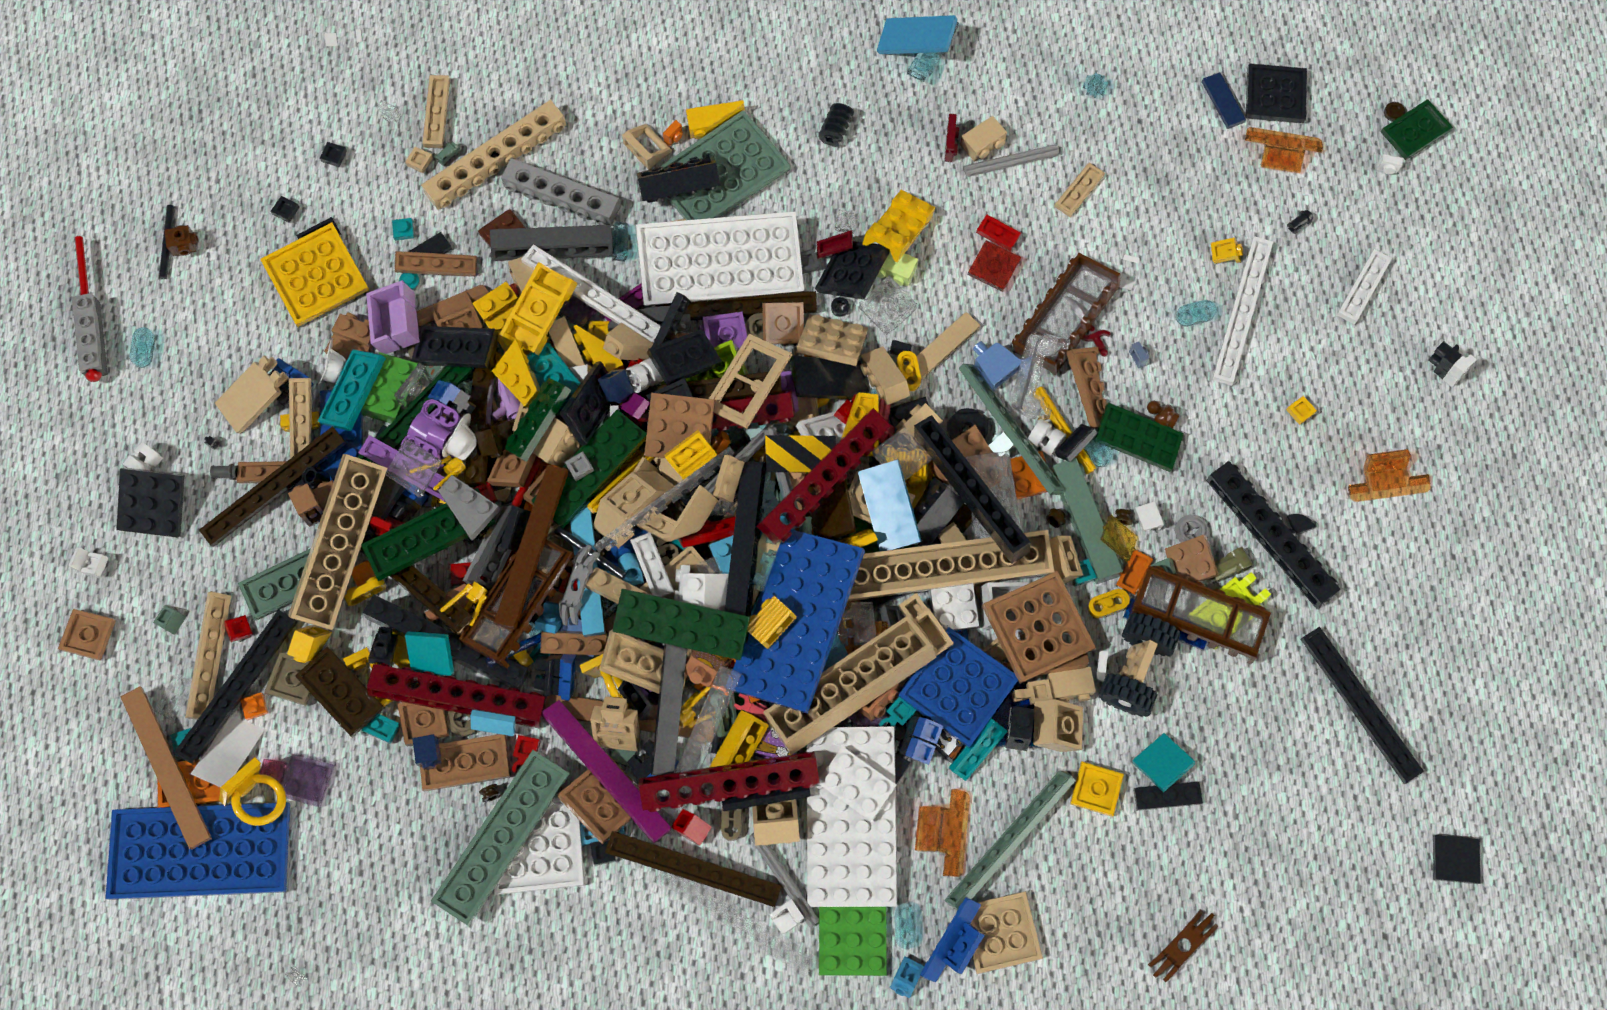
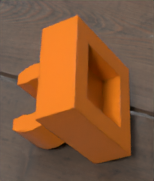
M262 692L242 698L241 705L246 720L268 714Z

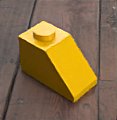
M316 625L297 629L294 631L287 654L293 656L295 661L301 663L313 660L322 650L332 632Z

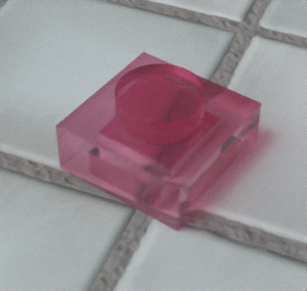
M263 759L260 774L271 776L282 785L287 763Z

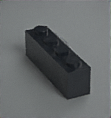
M706 153V158L698 159L697 156L689 158V161L685 164L679 162L671 163L667 169L660 166L636 173L642 201L651 203L657 201L658 198L666 197L671 199L677 197V194L685 193L690 195L696 193L697 190L705 189L709 191L716 189V186H721L713 153Z

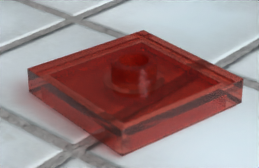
M986 240L967 275L1003 292L1022 257Z

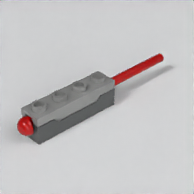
M76 236L75 245L80 295L72 297L78 365L79 371L88 381L97 382L102 376L108 375L101 304L92 293L89 294L83 237Z
M538 456L535 458L524 486L519 488L512 504L499 507L500 511L493 518L496 524L488 528L463 579L467 584L472 585L475 581L489 591L497 582L498 575L501 573L511 553V550L501 547L502 536L508 523V515L511 512L512 506L520 507L524 499L523 495L528 490L542 462V459Z

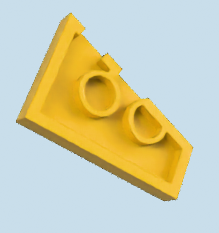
M860 392L856 394L841 439L872 408L879 413V394ZM864 431L865 437L870 439V434ZM878 441L873 444L875 449L868 456L876 457L879 455ZM850 445L851 450L857 453L856 447Z

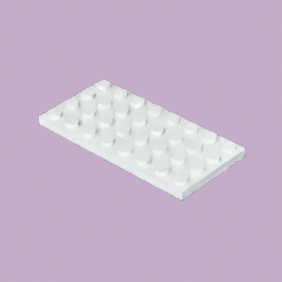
M796 212L635 225L644 306L671 304L676 292L685 295L691 302L804 292Z
M833 727L807 744V752L815 751L819 779L843 746L895 783V727ZM815 784L814 787L809 788L811 795L807 797V903L809 906L897 907L896 788L872 822L821 785Z

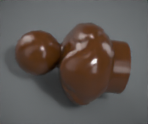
M1155 400L1147 404V410L1150 414H1158L1154 418L1155 422L1173 429L1180 415L1175 412L1173 406L1167 404L1161 407L1160 402Z

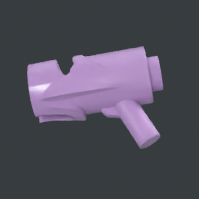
M496 379L494 385L497 398H500L501 402L500 408L491 414V418L496 421L506 414L507 419H516L520 401L499 379Z

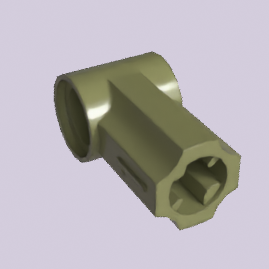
M1239 547L1228 553L1226 557L1215 561L1219 575L1212 579L1216 583L1234 573L1240 574L1242 573L1241 570L1246 571L1251 568L1253 564L1244 548Z

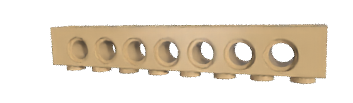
M549 100L421 184L425 195L437 210L448 207L451 201L457 197L464 196L472 187L481 185L484 179L490 175H496L502 167L508 165L511 158L516 160L522 154L529 153L537 144L547 141L548 137L552 134L561 132L564 126H566L564 115ZM493 151L500 154L496 158L491 157Z

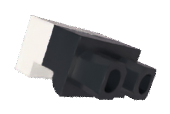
M1443 341L1428 361L1436 366L1433 372L1449 386L1453 387L1467 373L1477 359L1471 354L1467 358L1458 352V344L1452 348Z

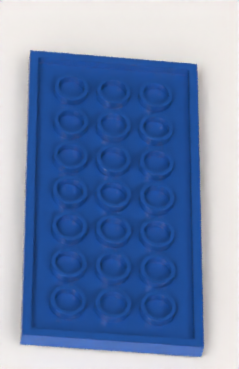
M791 529L792 535L785 542L781 541L753 615L758 614L765 600L775 596L797 618L785 629L769 649L765 648L749 633L748 642L744 646L742 660H736L726 688L733 692L808 714L865 550L857 546Z
M286 802L282 814L275 821L262 826L249 825L241 821L235 815L232 805L197 806L212 839L192 850L189 849L171 807L112 810L105 899L119 900L286 892L290 803ZM277 803L241 804L247 814L262 817L271 813Z

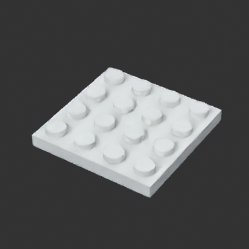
M559 798L553 799L495 886V895L584 886L580 820ZM490 805V812L495 805Z

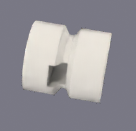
M650 358L625 370L635 393H640L663 381Z
M1041 419L1031 431L1028 439L1034 446H1041L1043 452L1053 457L1055 455L1054 452L1064 442L1067 435L1057 428L1053 430L1050 423Z
M140 442L134 449L135 454L129 455L122 465L126 468L151 471V467H157L163 458L145 443Z

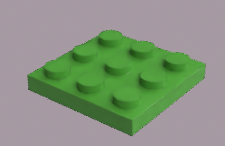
M819 907V976H887L886 907Z

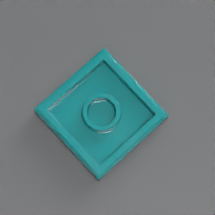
M410 631L405 634L410 668L420 673L427 671L435 675L451 676L454 673L448 634Z
M1165 733L1132 760L1133 764L1163 792L1195 765V761Z

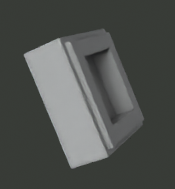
M584 452L565 461L575 481L594 471Z

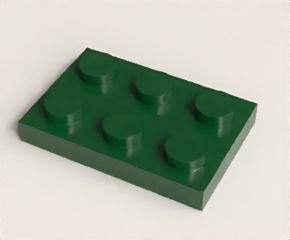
M1427 99L1382 128L1381 133L1406 161L1449 133L1453 127Z

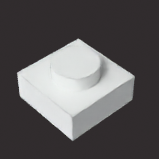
M1383 154L1378 162L1377 170L1383 171L1385 174H1397L1402 166L1403 158Z

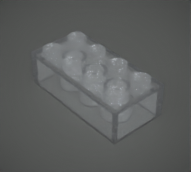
M1009 451L965 457L1021 529ZM971 512L975 539L991 537Z

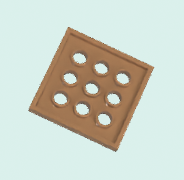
M1058 571L982 605L1019 683L1025 682L1096 649ZM1044 594L1051 596L1052 604L1049 605L1043 601ZM1025 602H1030L1034 606L1033 613L1025 610ZM1007 610H1011L1015 613V621H1010L1007 619ZM1053 613H1057L1061 616V624H1057L1053 621ZM1036 621L1043 624V632L1035 630L1034 623ZM1016 630H1022L1025 633V640L1017 639L1015 635ZM1063 633H1068L1071 636V643L1063 641ZM1045 641H1049L1052 643V652H1048L1045 650ZM1026 649H1030L1034 652V660H1029L1026 658Z

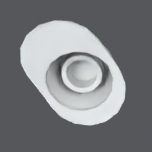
M333 338L330 340L325 370L319 385L322 381L336 383L346 363V359L332 349Z
M469 413L461 418L452 436L444 445L442 450L443 457L452 455L460 460H466L475 449L477 440L475 434L469 428L471 421Z

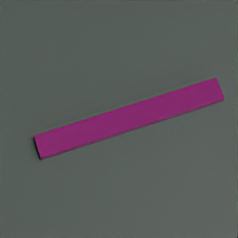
M560 700L542 711L541 715L653 844L671 831L669 824L657 811H643L640 791Z

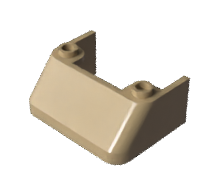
M644 457L641 458L633 471H656L661 475V472ZM699 485L677 521L654 510L658 504L656 499L630 523L664 541H673L698 532L719 500L703 486Z

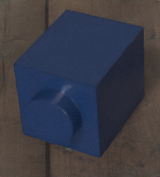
M625 369L612 370L597 379L607 402H624L628 399V395L634 392Z
M436 735L412 738L415 764L422 767L423 770L436 768L437 764H442L439 739Z

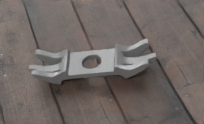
M591 545L582 547L572 559L573 568L564 597L559 602V614L565 626L568 624L569 613L572 623L578 625V611L583 605L581 599L589 574L593 573V563L600 555L599 552H593L587 558L592 547ZM576 579H579L580 587L577 591H574L573 583Z

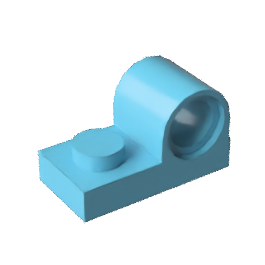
M626 553L620 556L618 567L627 573L623 581L631 585L644 583L637 556L633 553ZM603 570V571H605V572H607V573H609V574L615 576V575H614L613 573H611L610 571H608V570Z

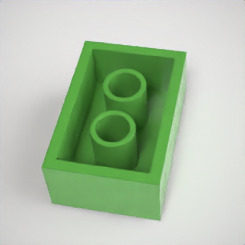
M379 352V355L386 359L361 409V414L391 424L410 404L412 388L417 386L421 376L419 373L420 367L418 363Z

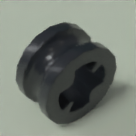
M844 297L835 298L831 303L832 313L837 317L845 316L849 311L847 299ZM839 303H841V306L845 305L841 311H839V308L835 309Z

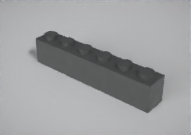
M611 225L490 230L492 261H510L523 257L533 244L556 259L613 256Z

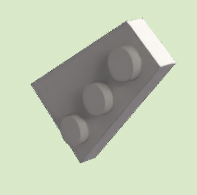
M453 475L438 489L440 495L458 519L471 541L476 538L500 511L496 504Z

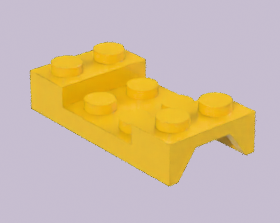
M900 190L893 198L891 206L877 223L874 222L868 229L863 245L867 246L877 242L890 249L893 260L898 263L931 220L935 207L908 192Z
M538 262L500 335L512 342L517 339L521 341L525 349L540 355L548 340L546 335L565 300L569 301L578 283Z
M507 281L472 303L488 328L498 331L497 341L505 352L513 342L501 336L500 332L518 301V297ZM522 347L524 355L531 353V351Z

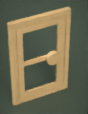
M749 334L709 399L715 400L714 413L747 429L793 354ZM752 349L776 359L763 382L760 380L752 381L738 374ZM734 378L750 384L751 389L756 393L743 414L720 403Z

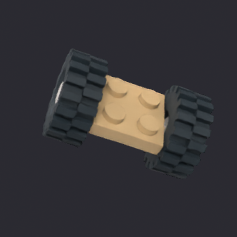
M1142 613L1130 614L1122 633V638L1132 645L1126 654L1128 659L1119 674L1110 673L1105 676L1098 697L1109 706L1112 705L1114 708L1128 712L1131 715L1136 714L1140 717L1150 716L1158 694L1153 688L1147 687V684L1143 683L1153 655H1173L1180 637V631L1176 630V627L1170 626L1168 622L1161 621L1162 619L1153 618L1151 615L1146 616Z

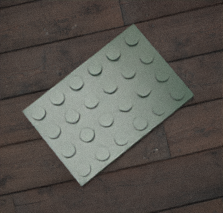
M744 110L661 165V167L667 169L671 163L679 162L685 164L689 161V158L697 156L698 159L706 158V153H713L721 186H716V189L709 191L705 189L697 190L696 193L690 195L685 193L677 194V197L668 199L686 220L720 218L791 169V165Z

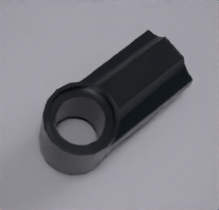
M307 467L302 473V479L289 492L293 491V488L305 484H308L314 490L319 484L329 482L330 475L328 472L317 468Z

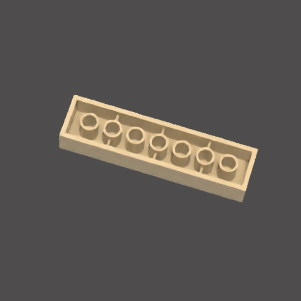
M343 454L288 614L290 618L333 630L387 471L386 467Z
M908 615L822 672L808 714L776 704L763 713L770 726L792 755L934 660L936 655L933 646Z

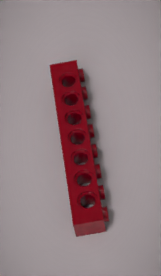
M782 390V393L767 395L751 423L758 422V425L770 424L771 420H778L779 422L790 421L795 415L792 390ZM753 397L721 400L720 403L743 414ZM770 403L775 404L778 407V411L775 413L769 412L767 405ZM646 410L638 420L627 413L626 417L647 433L645 421H648L649 410ZM715 414L716 420L712 423V429L717 428V431H724L730 429L729 426L737 424Z
M872 408L757 527L774 544L780 540L785 542L792 535L790 530L794 526L798 528L806 520L804 515L808 511L813 513L820 506L818 501L822 497L826 499L834 491L832 486L836 482L841 484L848 477L846 472L849 469L853 471L861 463L859 458L863 454L868 456L875 449L873 444L876 441L880 443L888 435L886 431L891 425ZM864 431L870 434V439L865 437ZM850 445L856 447L857 453L851 450ZM836 459H840L843 462V467L837 464ZM822 473L828 474L830 481H826ZM808 488H814L816 495L810 494ZM795 501H798L802 505V510H799L795 507ZM780 516L787 518L788 525L781 522Z
M385 663L380 665L373 664L367 684L368 696L471 715L472 710L515 716V724L540 728L541 714L545 707V697L536 692L528 694L520 692V690L515 688L503 689L494 684L482 685L474 680L461 681L453 676L440 677L435 676L432 672L425 671L420 673L407 667L399 669ZM391 679L398 680L396 684H388ZM413 683H418L420 685L418 688L415 689L409 687ZM438 687L441 688V691L433 693L431 689ZM456 691L463 693L459 697L452 696ZM478 695L484 697L481 701H475L473 698ZM497 700L505 701L503 705L495 704ZM518 704H525L527 706L525 709L516 708Z
M815 751L639 778V791L643 811L656 812L663 807L675 809L689 803L701 805L708 800L721 802L727 800L728 797L746 798L749 794L754 793L766 795L773 790L779 789L780 791H790L793 787L799 786L811 788L820 782ZM793 769H799L801 774L792 776L790 772ZM775 772L779 774V777L771 780L768 778V775ZM749 776H755L757 778V781L754 783H748L746 781V778ZM732 779L735 781V784L729 787L724 782ZM704 783H711L713 788L705 790L702 788V785ZM683 786H688L691 788V791L689 793H682L679 789ZM667 790L669 795L662 797L658 794V791Z

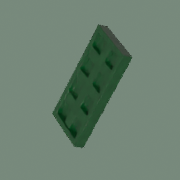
M548 378L541 385L537 397L531 401L526 415L519 420L516 431L508 438L505 449L527 462L568 397L571 389Z
M1108 402L1094 441L1171 472L1184 433Z

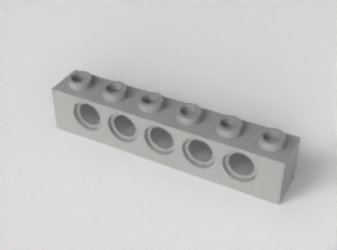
M512 158L501 177L504 187L510 192H520L529 199L534 197L545 205L550 206L552 204L558 206L564 212H574L580 218L593 219L599 225L606 224L612 226L621 207L618 197ZM558 193H564L561 196H557ZM577 199H582L580 202H574ZM594 206H600L598 209H592Z

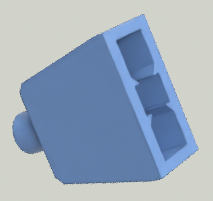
M980 341L973 348L978 355L974 365L993 391L1021 369L1022 361L1000 343H995L988 348Z

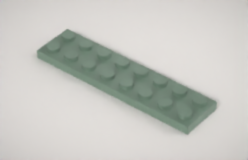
M532 750L431 899V902L469 926L570 776V773Z

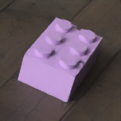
M403 280L366 293L371 344L379 352L388 354L399 350V346L405 348L420 342L417 313L414 309L416 307L415 293Z

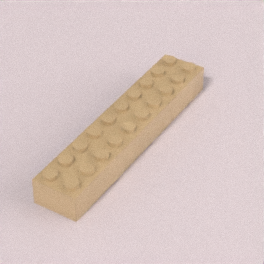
M1048 530L1024 533L1031 542L1030 553L1011 564L991 537L866 553L861 561L848 601L1054 573Z

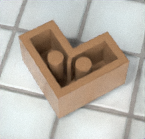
M332 480L319 484L314 490L308 484L298 485L293 488V491L288 493L298 515L309 527L319 523L333 485Z

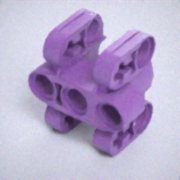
M436 400L426 401L421 412L413 420L407 436L402 440V450L422 465L433 466L437 464L439 459L445 458L442 456L443 447L452 436L462 417L454 409ZM434 404L437 405L438 408L429 415L428 407ZM414 441L411 450L407 451L406 446L408 442ZM422 449L425 451V455L420 453ZM444 463L429 469L435 472H442L446 464Z

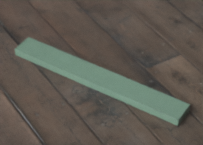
M963 363L959 370L1049 495H1060L1064 492V487L976 366Z
M1061 770L1058 771L946 897L945 902L958 911L960 904L966 897L972 899L1076 780L1071 775Z

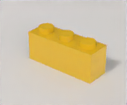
M741 710L709 767L750 761L769 725Z

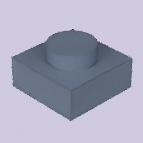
M1138 341L1131 345L1129 353L1139 369L1146 366L1149 353Z

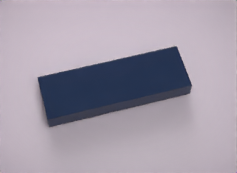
M1219 72L1203 78L1202 84L1226 128L1229 129L1245 123L1246 118L1222 74Z

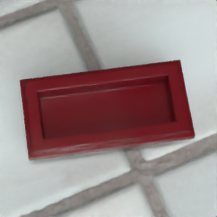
M850 230L817 241V259H823L853 249V231Z

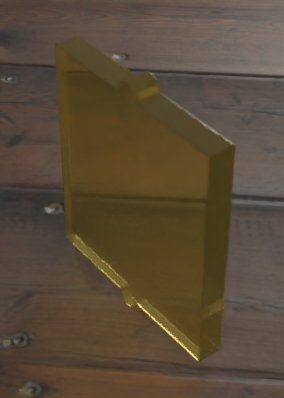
M1110 515L1106 525L1103 526L1104 530L1100 540L1128 562L1133 551H1135L1138 537L1113 515Z

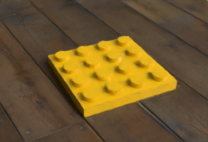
M333 223L260 259L297 327L370 290Z

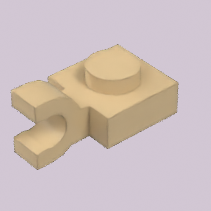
M1049 679L1027 682V689L1014 690V693H1012L1013 702L1029 699L1030 705H1035L1037 701L1053 699Z

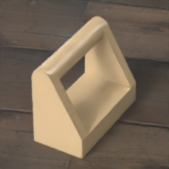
M647 124L635 127L622 134L623 144L648 170L672 152V149ZM645 133L661 150L650 154L637 138Z

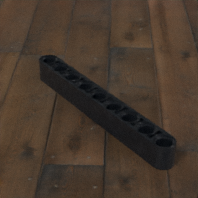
M745 462L740 476L725 611L750 617L761 532L757 525L762 521L767 479L766 462ZM747 632L745 644L748 642L749 632Z

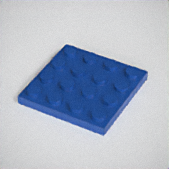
M948 627L946 633L954 644L937 655L934 660L917 670L898 697L929 720L943 725V730L970 748L1018 682L1015 673Z

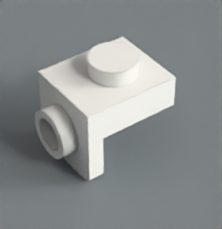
M77 547L70 560L69 567L84 574L101 577L108 557Z

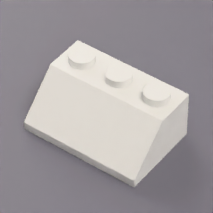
M683 573V602L725 611L729 574Z

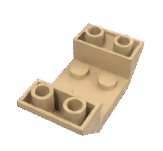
M656 471L631 472L600 500L593 527L619 549L634 535L628 525L656 499L667 506L681 491Z

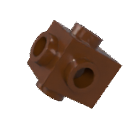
M179 225L175 228L164 230L166 247L173 256H186L197 252L198 236L188 225Z

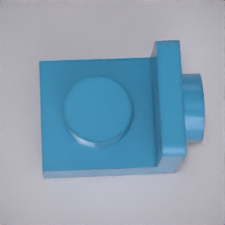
M546 601L543 607V614L535 621V630L555 634L563 626L559 614V604Z
M904 956L890 988L898 995L910 998L924 966Z

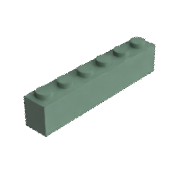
M1074 458L1071 462L1064 461L1053 465L1051 471L1065 490L1060 494L1084 556L1086 559H1089L1096 575V585L1120 577L1124 565L1121 558L1116 556V546L1113 539H1109L1107 523L1100 517V506L1097 501L1093 500L1091 495L1093 493L1092 487L1084 478L1085 470L1083 465L1078 463L1077 458Z

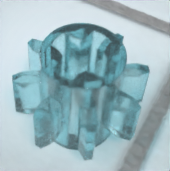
M1097 72L1092 76L1087 75L1086 82L1083 84V88L1087 89L1086 95L1090 94L1094 98L1099 94L1104 95L1105 89L1108 86V82H1104V75L1097 74Z

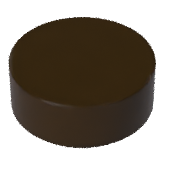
M1390 102L1384 109V116L1392 122L1405 114V108L1399 102Z

